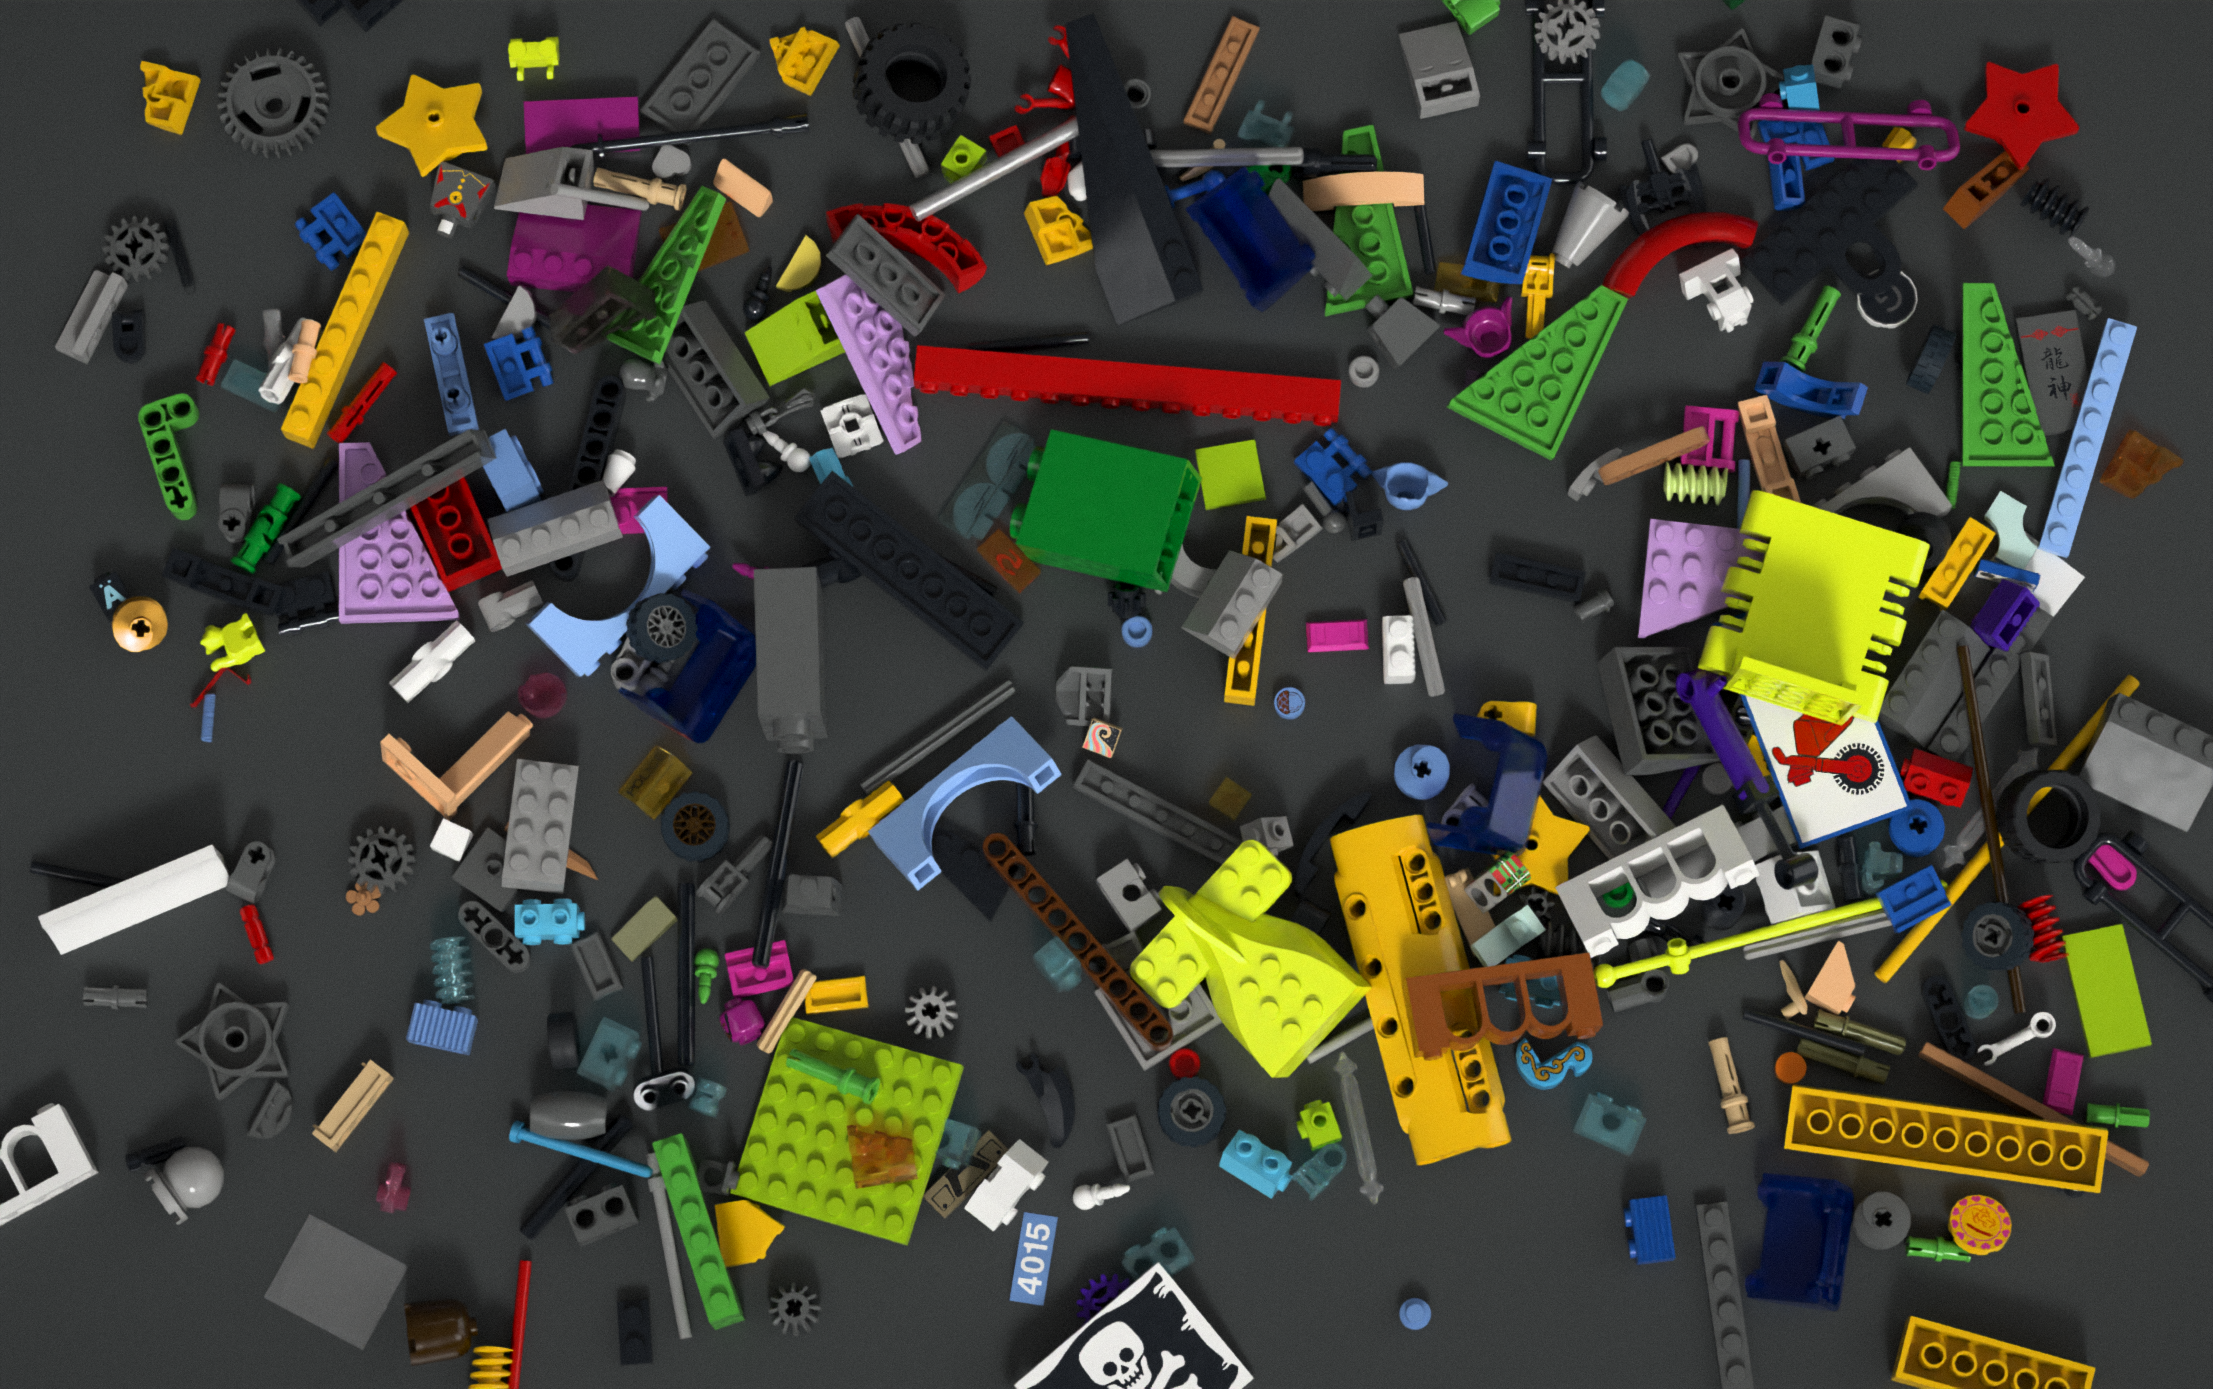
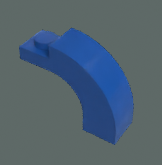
M1763 362L1754 388L1760 394L1767 395L1769 399L1789 408L1830 419L1841 416L1842 420H1845L1846 415H1859L1868 389L1867 386L1860 382L1821 380L1800 372L1786 362Z

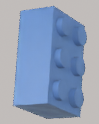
M506 429L488 437L497 458L484 465L483 469L505 511L510 512L542 501L539 495L544 493L516 435L509 437Z

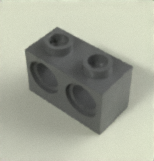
M1825 15L1810 65L1813 64L1816 83L1841 89L1844 80L1850 81L1855 65L1849 63L1851 54H1858L1863 38L1857 35L1860 25ZM1841 35L1846 38L1847 43L1838 44L1832 37ZM1828 62L1835 63L1839 70L1836 72L1828 71L1824 64Z
M616 1183L606 1185L599 1189L600 1194L589 1199L587 1195L577 1197L570 1201L571 1206L565 1208L577 1242L581 1247L639 1223L623 1184L617 1186ZM613 1199H620L623 1201L622 1211L614 1215L608 1213V1203ZM584 1211H591L594 1213L593 1223L587 1227L580 1226L578 1223L580 1214Z

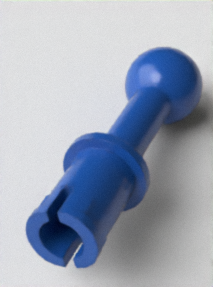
M1210 170L1205 173L1202 180L1169 190L1168 185H1165V191L1173 209L1175 208L1174 201L1204 191L1212 194L1220 193L1226 186V178L1221 171Z

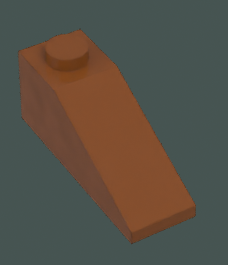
M2004 151L1959 187L1943 207V210L1965 229L1985 213L2030 168L2026 165L2023 170H2019L2007 152Z

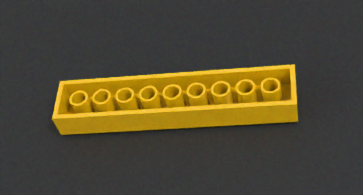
M1793 1084L1784 1149L2100 1193L2108 1129Z

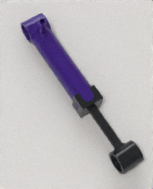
M1703 669L1681 673L1676 679L1677 693L1682 701L1691 704L1736 790L1732 798L1741 815L1758 811L1782 857L1781 860L1777 861L1774 868L1777 883L1783 889L1790 890L1815 882L1818 878L1816 860L1809 853H1793L1768 806L1780 793L1771 776H1763L1719 693L1727 683V678L1723 675L1717 677V674Z

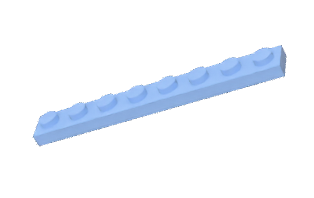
M2110 318L2105 322L2037 549L2065 558L2069 556L2137 330L2136 326Z

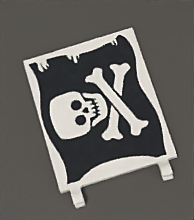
M1157 1262L1019 1379L1014 1386L1016 1389H1242L1254 1378L1160 1263Z

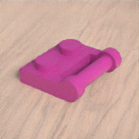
M1686 405L1684 409L1683 433L1704 426L1710 442L1697 450L1682 455L1680 459L1681 466L1687 468L1689 464H1692L1694 469H1699L1701 465H1705L1706 470H1711L1713 466H1716L1718 471L1722 473L1727 467L1728 473L1735 472L1733 449L1735 423L1739 422V411ZM1715 420L1723 422L1721 459L1712 458Z

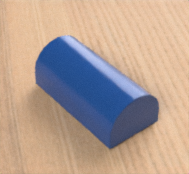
M1786 156V160L1780 164H1773L1768 160L1774 209L1777 211H1790L1801 208L1805 204L1800 157Z

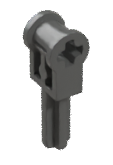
M763 834L759 835L732 865L725 860L703 882L696 895L700 898L704 897L716 908L715 912L718 915L722 914L749 885V880L746 876L772 849V841Z

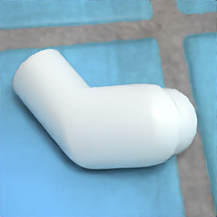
M1081 161L1068 173L1067 177L1069 193L1077 201L1087 199Z

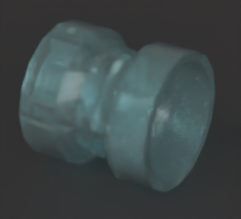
M1988 985L1975 986L1964 998L1963 1006L1968 1016L1977 1020L1989 1017L1998 1006V994Z
M698 1078L695 1086L697 1092L690 1099L687 1107L700 1114L717 1118L720 1110L718 1104L725 1097L727 1088L710 1080Z

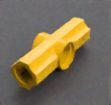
M888 780L864 800L859 799L849 805L841 813V817L820 832L816 839L827 854L833 858L857 839L861 840L870 835L868 831L898 808L905 800L896 787Z

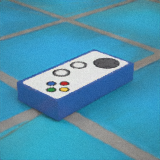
M1985 559L1980 560L1974 577L2000 583L2002 579L2028 588L2031 592H2034L2037 588L2041 576L2039 573Z

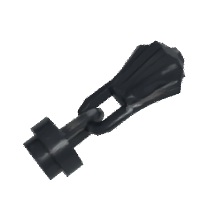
M1650 917L1644 931L1641 932L1657 936L1668 942L1673 939L1665 934L1667 929H1670L1677 933L1673 934V937L1684 939L1688 947L1706 943L1702 940L1704 937L1697 933L1690 941L1683 937V932L1678 927L1666 920Z

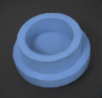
M1411 1298L1402 1304L1399 1312L1400 1320L1405 1327L1411 1330L1422 1329L1430 1321V1307L1422 1299Z

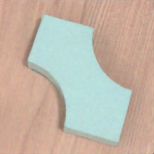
M2000 491L1984 517L1985 521L1994 528L1998 537L1999 546L1995 560L2004 565L2025 569L2038 548L2028 539L2023 528V515L2027 506Z

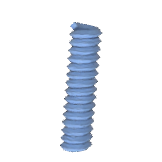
M206 694L204 696L201 740L205 742H211L213 738L215 694Z

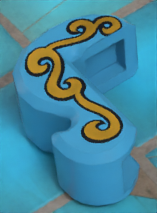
M1523 1038L1517 1045L1514 1060L1520 1076L1531 1087L1547 1090L1558 1086L1563 1081L1568 1069L1574 1071L1575 1077L1584 1074L1589 1069L1593 1057L1591 1049L1586 1044L1575 1042L1541 1064L1527 1040Z

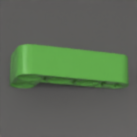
M183 393L146 404L139 411L138 418L165 503L174 517L180 520H189L196 514L198 505L174 432L194 425L198 421L200 414L193 399ZM190 405V411L186 415H177V410L180 406ZM161 415V421L157 425H148V420L151 416ZM161 443H170V448L167 452L157 453V447ZM172 470L179 471V476L176 480L166 481L168 472ZM175 492H180L185 499L183 508L178 507L179 499Z

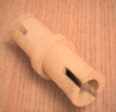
M302 320L297 344L293 345L292 349L294 357L290 373L288 374L289 380L297 383H307L311 361L316 358L317 354L315 345L319 329L321 328L320 323L313 320Z

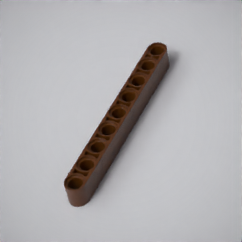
M1001 833L988 835L983 843V851L990 865L1142 1040L1155 1051H1164L1169 1048L1173 1041V1029L1169 1022L1008 837ZM999 842L1004 844L1006 847L1005 852L1000 856L992 855L988 850L993 843ZM1019 865L1024 867L1026 870L1025 875L1020 879L1012 878L1009 875V870L1013 866ZM1037 888L1044 890L1046 893L1045 899L1041 902L1030 900L1029 894L1032 890ZM1054 912H1062L1067 918L1062 925L1056 926L1050 923V915ZM1082 935L1087 940L1085 946L1081 949L1071 947L1069 941L1073 936ZM1095 958H1101L1106 961L1107 966L1101 972H1094L1089 967L1090 962ZM1116 981L1125 983L1127 991L1119 996L1112 994L1109 990L1112 983ZM1143 1005L1148 1010L1147 1015L1142 1019L1132 1017L1130 1010L1133 1006ZM1156 1028H1163L1167 1031L1168 1037L1165 1041L1158 1043L1151 1039V1032Z

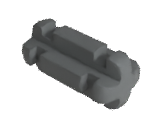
M2075 286L2067 294L2066 298L2068 301L2072 300V304L2083 315H2089L2088 319L2092 321L2101 313L2102 307L2100 305L2097 307L2095 305L2096 301L2085 291L2081 292L2079 290L2080 286Z

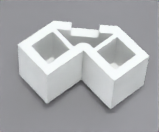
M1019 1139L999 1160L998 1166L988 1179H984L964 1209L992 1231H995L1002 1222L1008 1225L1018 1212L1014 1207L1029 1188L1035 1191L1046 1177L1042 1172L1049 1162Z

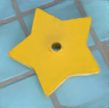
M413 74L409 80L404 106L376 126L377 134L384 139L406 147L410 151L422 177L426 176L442 161L452 160L466 152L485 151L488 149L486 140L474 120L482 94L481 85L474 83L443 89Z
M1530 785L1509 815L1474 824L1472 830L1495 860L1506 851H1510L1528 869L1531 879L1518 889L1526 886H1535L1559 895L1555 887L1568 881V858L1588 834L1590 827L1554 816L1535 787ZM1533 841L1538 847L1535 850H1529L1526 847V842ZM1494 881L1493 895L1500 896V887Z

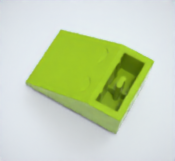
M816 291L796 299L744 332L769 386L845 353Z

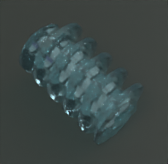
M466 937L441 938L429 944L430 949L436 951V953L431 955V961L438 965L432 968V973L440 976L434 980V986L442 988L435 992V998L443 1000L441 1003L454 1004L475 999V995L465 992L466 989L474 986L472 982L464 981L465 977L472 974L471 970H466L462 967L471 962L470 958L461 957V953L469 950V946L460 945V941Z

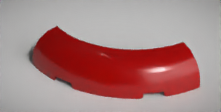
M884 203L883 206L853 204L826 212L828 228L834 243L850 220L859 214L893 247L918 255L937 267L950 280L958 294L975 285L986 272L987 266L972 244L966 238L963 239L950 229L949 224L933 215L918 222L914 218L910 207Z
M1726 212L1691 213L1664 221L1637 237L1618 256L1607 272L1602 286L1628 299L1634 297L1639 285L1648 272L1671 252L1681 247L1701 242L1725 243L1743 249L1752 246L1758 221Z

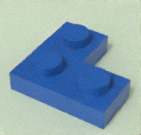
M1767 120L1757 123L1762 142L1779 138L1785 143L1830 145L1822 123ZM1800 156L1805 171L1832 163L1835 160L1833 157Z

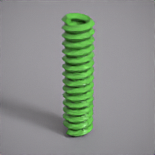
M1959 461L1949 463L1950 469L1945 496L1952 504L1951 509L1956 508L1957 485H1959L1958 479H1960L1959 473L1961 470V462Z

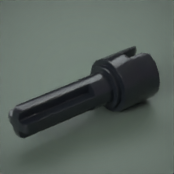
M1302 148L1304 153L1303 162L1292 165L1297 167L1292 175L1294 178H1318L1323 172H1375L1377 169V158L1373 154H1323L1319 148Z

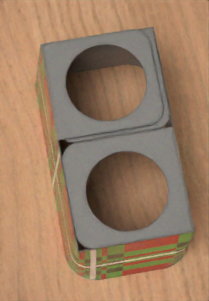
M1506 851L1486 866L1464 890L1481 912L1485 913L1494 907L1496 903L1498 904L1506 898L1507 893L1510 895L1529 881L1531 875L1514 853ZM1494 881L1500 887V896L1493 895Z

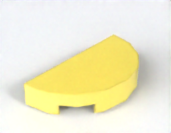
M805 235L777 283V289L786 292L800 290L811 286L818 278L822 267L820 251L815 242L807 235Z

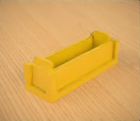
M1970 517L1947 551L1944 560L1938 565L1918 597L1922 600L1926 598L1939 606L1940 611H1946L1996 533Z

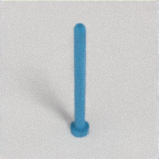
M518 1120L513 1123L510 1130L509 1140L514 1143H520L521 1140L641 1177L647 1178L652 1175L653 1169L649 1165L567 1140L538 1135L530 1132V1129L525 1128V1123Z

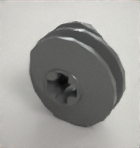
M1874 1192L1865 1197L1856 1206L1852 1217L1853 1231L1858 1239L1870 1248L1877 1250L1890 1249L1898 1245L1907 1236L1911 1226L1910 1212L1906 1203L1899 1196L1890 1192ZM1884 1214L1888 1218L1885 1223L1889 1226L1882 1225L1878 1227L1875 1224L1878 1219L1874 1216L1880 1217Z

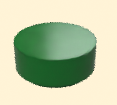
M1628 882L1603 894L1602 899L1609 907L1623 908L1631 901L1633 889Z

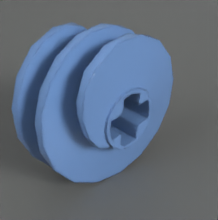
M1417 744L1406 748L1398 756L1394 767V779L1399 790L1406 796L1417 800L1430 799L1438 795L1445 788L1450 775V765L1447 756L1439 748L1431 745ZM1420 766L1427 768L1426 773L1428 775L1424 774V778L1417 776L1416 769L1419 770Z

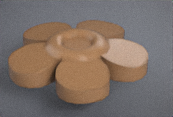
M356 883L355 888L358 893L354 890H349L346 893L347 902L354 904L352 906L354 914L361 916L365 913L366 909L370 913L378 911L379 903L376 900H372L381 897L378 887L370 893L367 890L368 883L361 887Z

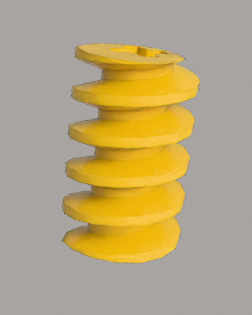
M496 1346L474 1348L473 1352L482 1358L472 1361V1366L480 1369V1371L470 1373V1378L478 1383L468 1386V1389L509 1388V1385L502 1382L501 1378L510 1376L511 1372L502 1367L512 1363V1359L504 1356V1353L514 1350Z

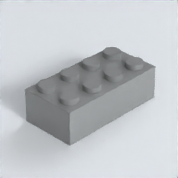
M517 759L502 873V887L563 894L579 766Z

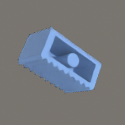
M424 1000L423 1004H414L406 1040L409 1043L470 1055L478 1024L476 1016L471 1015L472 1010L459 1006H454L453 1011L442 1009L441 1003L432 1000Z

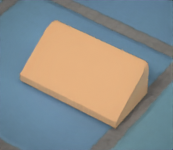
M722 159L713 180V185L755 216L761 217L773 203L771 191L728 160Z

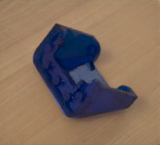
M1243 166L1185 210L1194 222L1197 221L1203 229L1202 232L1211 240L1240 282V287L1247 292L1244 295L1252 307L1260 312H1264L1315 266L1313 260L1316 258V255L1307 243L1303 245L1300 243L1262 187L1266 183L1256 170L1250 172Z
M1763 1173V1180L1758 1185L1757 1194L1758 1199L1762 1200L1763 1205L1768 1208L1761 1267L1760 1269H1754L1746 1278L1745 1289L1748 1293L1747 1297L1757 1301L1836 1312L1841 1304L1854 1206L1852 1189L1835 1179Z

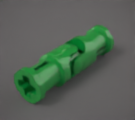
M277 484L275 495L268 505L263 506L253 526L245 535V543L237 556H233L230 560L248 573H255L256 569L254 567L264 552H268L274 539L288 520V512L295 501H299L301 498L297 492L284 484Z

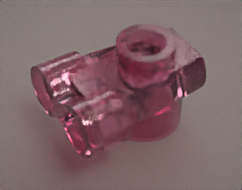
M390 1162L386 1174V1185H379L376 1202L381 1203V1211L394 1213L396 1209L406 1212L411 1187L401 1185L407 1165Z

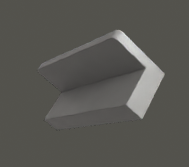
M98 270L93 272L55 345L57 351L88 364L112 318V312L116 310L128 287L127 282L122 276L113 272L111 275Z

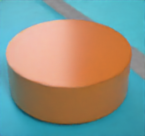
M1794 1052L1782 1054L1774 1066L1776 1077L1785 1084L1798 1083L1805 1076L1807 1070L1803 1057Z

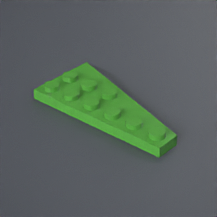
M701 186L604 332L603 336L660 365L725 204L726 198L720 193Z
M1963 283L1962 467H2054L2055 465L2050 455L1994 283Z

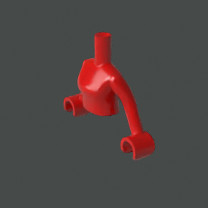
M1060 25L1054 26L1053 30L1061 34V40L1048 37V42L1054 46L1059 45L1069 59L1066 29ZM1060 64L1046 91L1058 98L1033 99L1031 95L1023 94L1020 98L1027 101L1028 108L1025 109L1016 105V112L1026 114L1035 107L1073 109L1075 107L1071 70Z

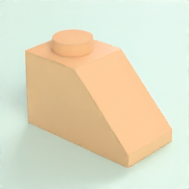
M1840 941L1834 946L1805 996V999L1837 1016L1841 1010L1847 1013L1856 998L1851 994L1855 988V982L1844 944Z

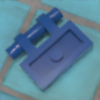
M335 192L310 209L316 218L314 222L309 225L305 218H300L294 224L299 230V236L303 242L310 244L316 252L315 257L321 264L325 263L330 271L340 265L334 257L336 252L341 250L348 259L360 250L367 235ZM323 230L332 238V241L326 245L318 236Z
M533 326L521 330L526 342L518 345L513 334L484 344L505 401L534 391L530 380L534 377L539 376L543 387L554 383L550 373L553 371L550 362L546 363L540 347L543 345L541 338L536 336ZM526 351L530 352L535 365L534 368L529 370L526 369L521 353Z
M1330 428L1323 436L1331 444L1324 449L1316 441L1294 460V464L1310 482L1313 481L1322 495L1336 507L1344 500L1345 492L1351 491L1352 493L1357 488V484L1351 478L1356 472L1365 480L1373 471L1366 465L1367 460L1361 454L1357 455L1348 445L1349 441L1344 435L1339 436L1333 428ZM1338 452L1349 463L1344 469L1333 459Z

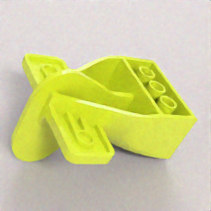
M1247 840L1235 850L1195 895L1183 888L1164 886L1158 892L1163 903L1175 916L1130 965V975L1164 1008H1175L1180 1005L1195 987L1206 978L1213 1006L1225 1027L1272 1078L1289 1077L1365 996L1372 986L1315 932L1298 923L1264 914L1290 886L1292 875L1289 869L1261 842Z

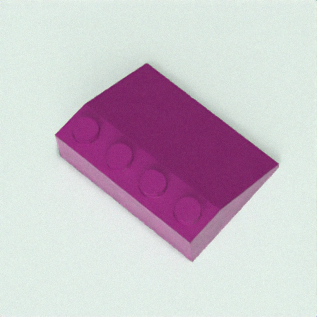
M587 205L584 220L519 212L511 243L507 270L510 285L627 298L632 289L642 211Z

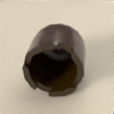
M456 1299L404 1303L411 1366L457 1359L469 1352L472 1336L478 1335L476 1316L469 1317L468 1309L462 1302Z

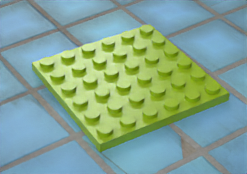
M792 1017L781 1034L737 1170L740 1172L736 1190L731 1189L730 1193L744 1199L908 1246L964 1067L961 1064ZM795 1048L839 1068L852 1067L860 1075L868 1078L877 1077L880 1079L878 1093L871 1104L863 1103L862 1098L850 1093L846 1095L841 1094L835 1085L793 1068H788L786 1066L788 1057L798 1062L800 1061L793 1058L789 1053Z

